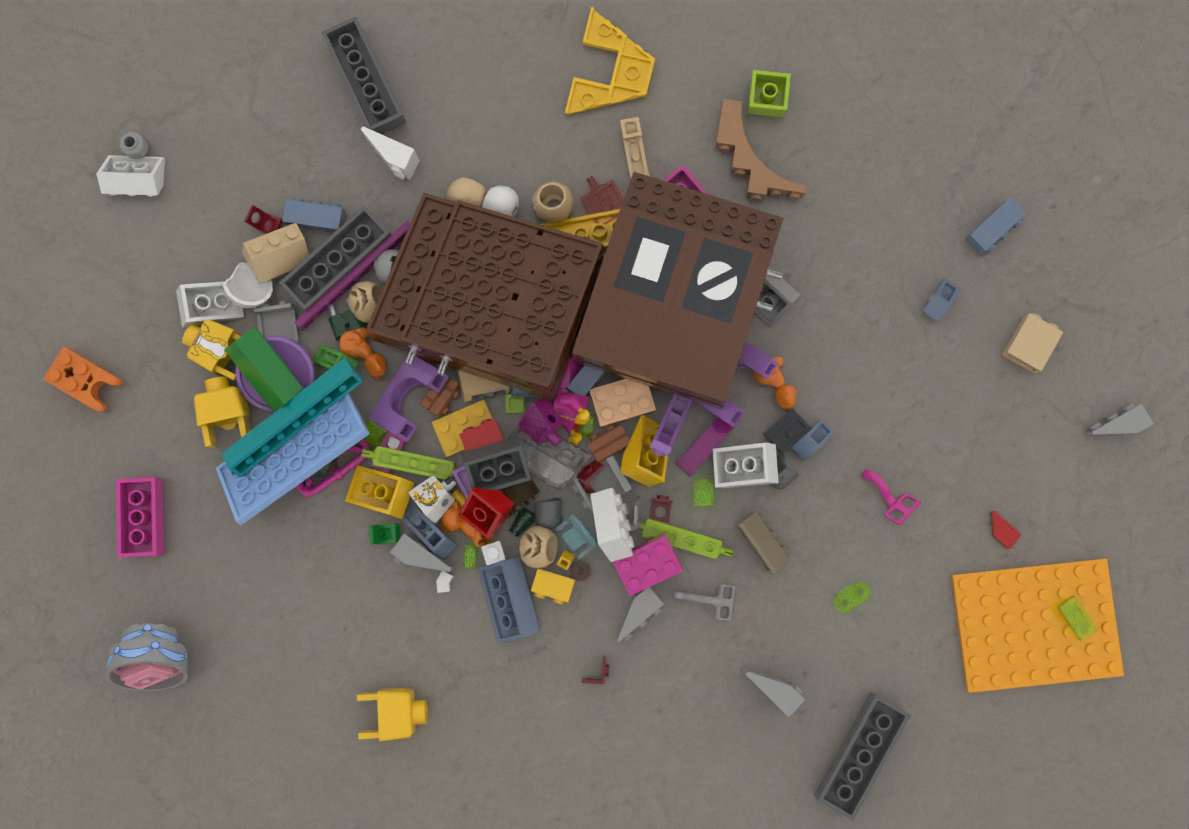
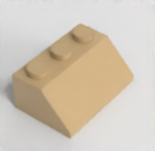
M296 223L244 242L242 246V254L259 285L290 273L309 256L305 239Z

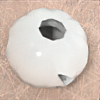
M495 186L486 194L482 207L515 217L519 208V197L508 186Z

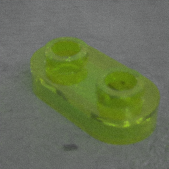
M864 582L853 583L835 596L833 601L834 607L840 612H849L868 599L870 595L869 586ZM859 588H862L864 591L862 595L857 593ZM843 599H846L848 601V604L846 606H842L841 604Z

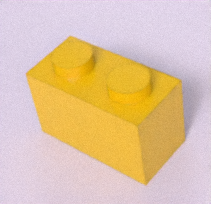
M537 569L531 591L535 592L534 596L545 599L548 596L553 598L552 602L564 605V602H569L575 579L543 569Z

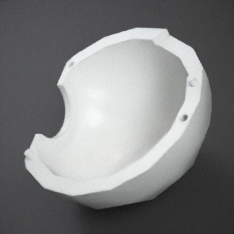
M244 262L237 265L231 277L223 284V290L227 298L233 304L243 308H256L263 305L270 298L273 291L272 281L270 280L259 285L248 263Z

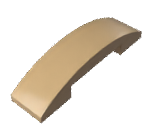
M639 117L620 120L630 180L633 172L650 176Z

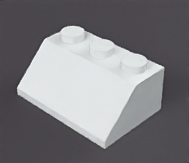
M108 155L96 173L101 194L147 195L149 197L158 195L164 182L165 158L144 156L141 159H132L128 156Z

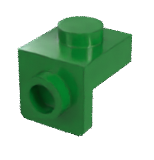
M400 524L370 525V544L397 543L400 540Z

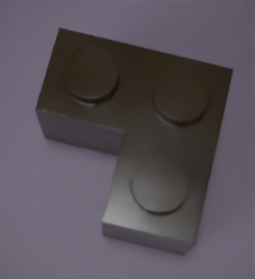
M532 479L498 490L515 503L506 520L513 516L512 511L516 513L524 507L522 504L525 503L527 506L536 500L534 496L540 490Z

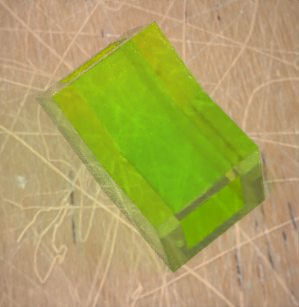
M589 414V421L581 425L580 434L589 438L592 436L596 416Z
M465 545L463 568H476L477 546Z

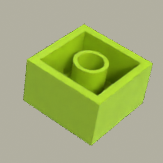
M753 70L750 78L747 114L784 118L788 108L791 74Z

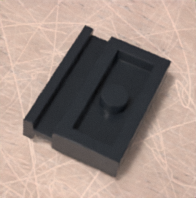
M791 408L764 435L772 444H776V448L780 453H785L811 427L796 413L794 408Z

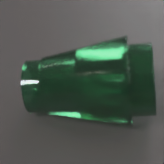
M525 507L519 510L509 531L518 537L535 522L534 513Z

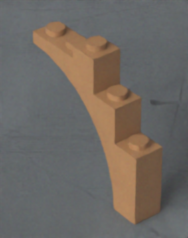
M723 99L715 148L722 152L733 151L730 173H735L734 175L740 177L749 175L746 197H749L752 201H761V199H765L767 193H770L774 197L785 195L795 200L803 198L806 192V185L794 183L778 176L756 157L748 144L743 130L741 117L742 102Z

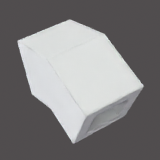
M446 571L440 573L436 580L438 593L451 591L450 582L454 575Z

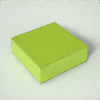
M506 394L505 413L525 414V398H512L511 394Z

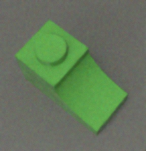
M324 345L320 346L313 362L328 369L332 368L344 357L355 369L359 363L347 355Z

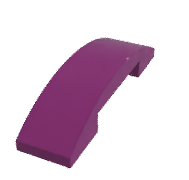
M717 417L676 465L690 477L734 427Z

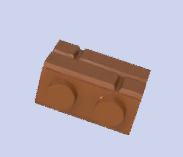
M448 378L439 393L430 388L420 405L440 418L442 415L446 416L451 409L449 405L453 399L456 400L461 394V386L456 381Z
M614 423L605 429L606 433L601 436L597 433L589 438L590 442L587 445L596 461L601 463L627 448L630 440L621 424L616 426Z

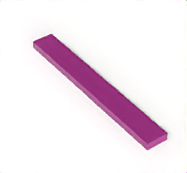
M407 220L297 319L294 323L298 328L305 330L328 309L329 305H333L374 267V262L381 253L397 247L404 240L410 222Z

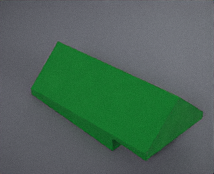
M255 326L224 349L273 412L285 405L303 389V386L293 376L290 367Z

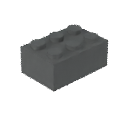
M518 436L461 453L472 489L499 490L531 480Z

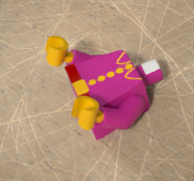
M558 391L555 401H549L561 419L567 433L572 435L568 438L569 444L575 447L582 440V435L575 432V430L578 431L580 424L584 425L589 421V411L586 410L589 397Z

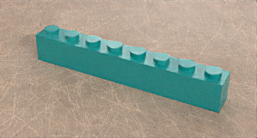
M344 357L285 405L221 453L228 469L241 478L360 385L363 380L355 367Z

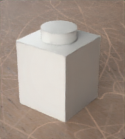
M502 541L481 547L486 565L507 559Z

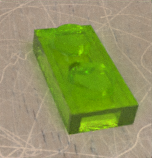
M1075 596L1070 597L1057 606L1079 640H1084L1098 630Z

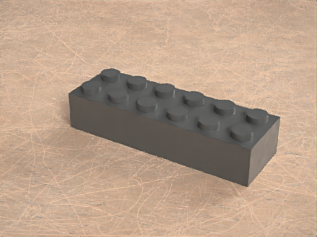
M356 16L323 31L322 35L366 127L379 134H383L406 123Z
M363 206L279 283L307 311L391 234Z
M871 692L814 795L817 800L853 821L911 715Z

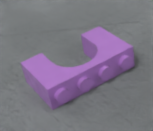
M745 341L737 369H751L768 380L778 363ZM728 399L722 409L695 401L734 428L745 413V411Z
M416 356L412 365H409V362L406 364V359L404 360L368 417L407 443L418 426L402 415L401 404L403 398L410 389L418 385H425L439 393L449 378L446 374H437V368Z

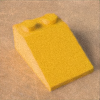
M643 415L640 417L623 454L620 473L647 487H652L665 482L668 456H659L652 452L653 449L650 448V445L660 424Z
M357 465L345 502L403 520L410 499L408 492L413 489L415 483L402 477Z

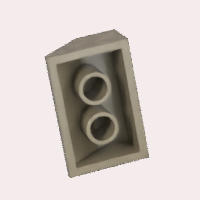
M753 512L735 526L766 571L774 574L789 561L787 557L789 552L783 545L780 546L776 541L778 537L772 529L768 530L765 525L767 521L763 515Z

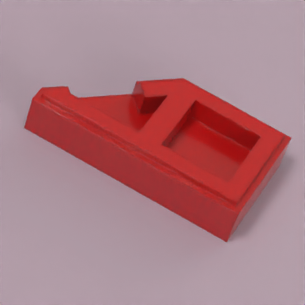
M992 511L990 513L993 526L992 536L1004 547L1010 549L1022 534L999 514Z

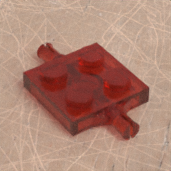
M593 176L586 180L592 189L588 194L581 197L580 200L589 215L621 208L624 197L613 179L600 185L597 184ZM618 215L611 216L612 219L606 221L603 224L606 226L607 223L615 220L618 217ZM597 218L593 219L595 224L599 223Z

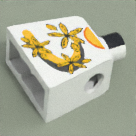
M450 475L443 482L435 476H431L408 493L422 512L432 522L436 523L454 503L455 498L449 491L457 483Z

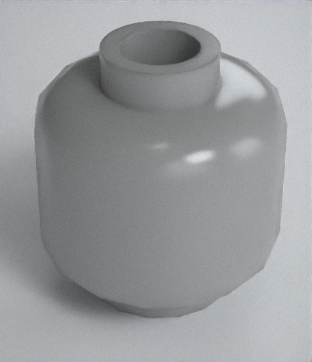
M127 132L121 137L119 142L120 148L128 157L141 159L147 154L148 143L140 134Z

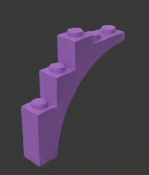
M676 394L673 395L650 445L653 453L659 456L669 455L693 400Z

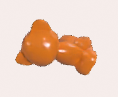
M366 327L344 332L339 341L342 353L349 357L365 359L364 367L367 373L374 380L380 381V377L386 371V360L380 353L373 354L372 348L366 341L368 339Z
M774 357L773 359L778 365L768 380L754 371L753 376L758 383L776 388V402L783 410L788 412L796 403L797 390L794 386L785 384V379L780 371L784 362L783 357Z
M454 501L442 515L439 525L440 529L444 532L449 531L453 533L461 529L467 537L472 538L474 545L477 547L490 544L494 535L487 539L458 515L461 508L458 502Z

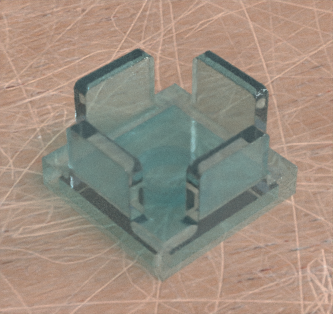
M573 514L560 524L556 530L559 532L569 523L573 525L570 530L562 535V538L573 551L577 550L584 543L589 545L585 551L578 555V558L581 559L595 548L598 543L575 514Z

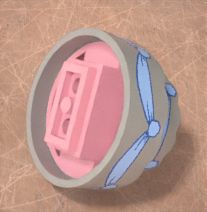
M153 623L131 625L122 631L120 643L112 645L108 652L105 678L116 687L134 691H160L177 687L188 678V650L178 643L179 633L173 627H168L164 624L155 625Z

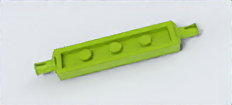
M377 446L374 451L362 449L364 453H361V457L371 458L373 465L429 477L435 476L444 480L449 475L451 477L454 476L452 472L457 469L454 468L453 461Z
M647 518L644 522H641L638 528L642 530V537L652 539L666 532L674 547L713 559H717L720 554L731 557L733 549L722 547L721 539L652 518Z

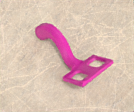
M868 469L862 473V477L865 480L873 482L879 488L883 499L889 506V510L884 514V517L900 526L921 504L920 500L906 492L899 499L892 497L888 486L878 474ZM905 498H910L916 502L911 508L902 504ZM894 510L904 514L900 520H895L889 515Z

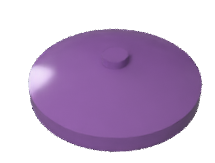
M264 336L290 367L293 376L303 386V389L315 381L313 361L302 345L285 336ZM236 366L237 384L244 397L256 407L273 412Z

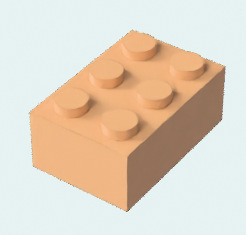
M623 379L590 389L591 399L600 428L648 415L656 411L648 385Z

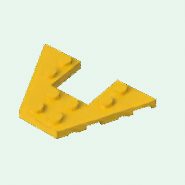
M591 7L583 45L616 52L618 56L610 85L576 77L573 78L565 115L646 97L655 63L654 57L643 51L642 47L632 42L619 28L614 27L608 19L606 20L595 11V8Z

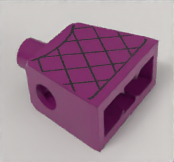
M543 398L533 402L518 423V426L536 444L540 445L549 441L553 447H556L562 442V439L557 434V431L562 426L561 419L548 399Z

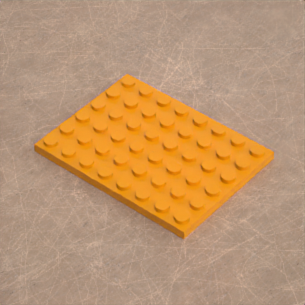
M1106 558L951 575L966 692H982L1124 676Z

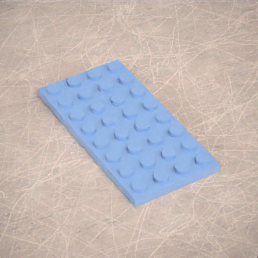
M350 393L241 478L229 470L225 462L216 467L236 523L239 525L244 524L370 434Z

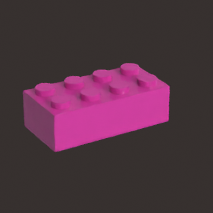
M163 478L116 479L117 558L165 555Z

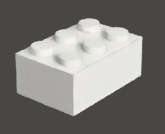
M758 443L713 449L716 488H735L778 483L776 444Z
M613 487L590 494L600 548L610 562L633 556L632 548H634V541L629 535L631 525L626 518L629 512L626 503L622 502L620 494H616Z

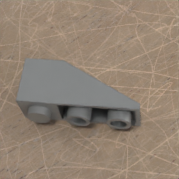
M1132 403L1122 408L1124 412L1120 414L1116 412L1106 417V422L1102 424L1098 422L1090 426V431L1086 432L1085 435H1131L1139 433L1154 423L1142 404L1134 406Z
M650 587L642 590L633 598L617 637L618 642L621 640L626 642L633 636L632 631L635 628L641 629L648 623L646 620L651 615L655 617L663 610L661 606L664 603Z

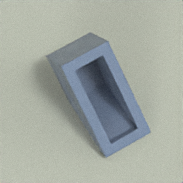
M944 278L926 302L923 311L930 318L939 321L952 306L960 289Z
M821 419L792 448L796 451L797 455L806 461L834 434V431Z

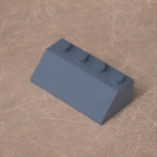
M520 556L480 567L479 572L498 643L539 633L540 629Z

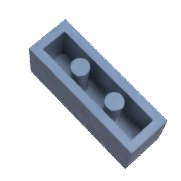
M1010 197L969 234L965 240L980 255L985 251L990 253L997 246L995 242L998 239L1003 241L1010 234L1008 230L1012 226L1017 228L1024 221L1022 217L1026 212Z
M300 198L286 199L282 222L286 226L296 223L299 228L334 233L344 224L346 212L341 205L335 203L322 205V202L314 200L308 203Z

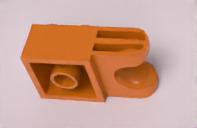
M64 346L43 380L102 413L105 412L107 405L98 396L100 387L104 384L120 387L123 383L121 378L76 351Z

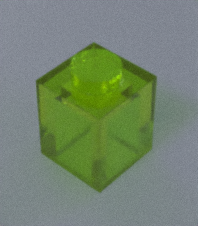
M369 419L365 425L370 434L364 437V439L374 446H379L386 437L388 430Z
M697 479V482L692 483L693 506H713V482H708V479Z

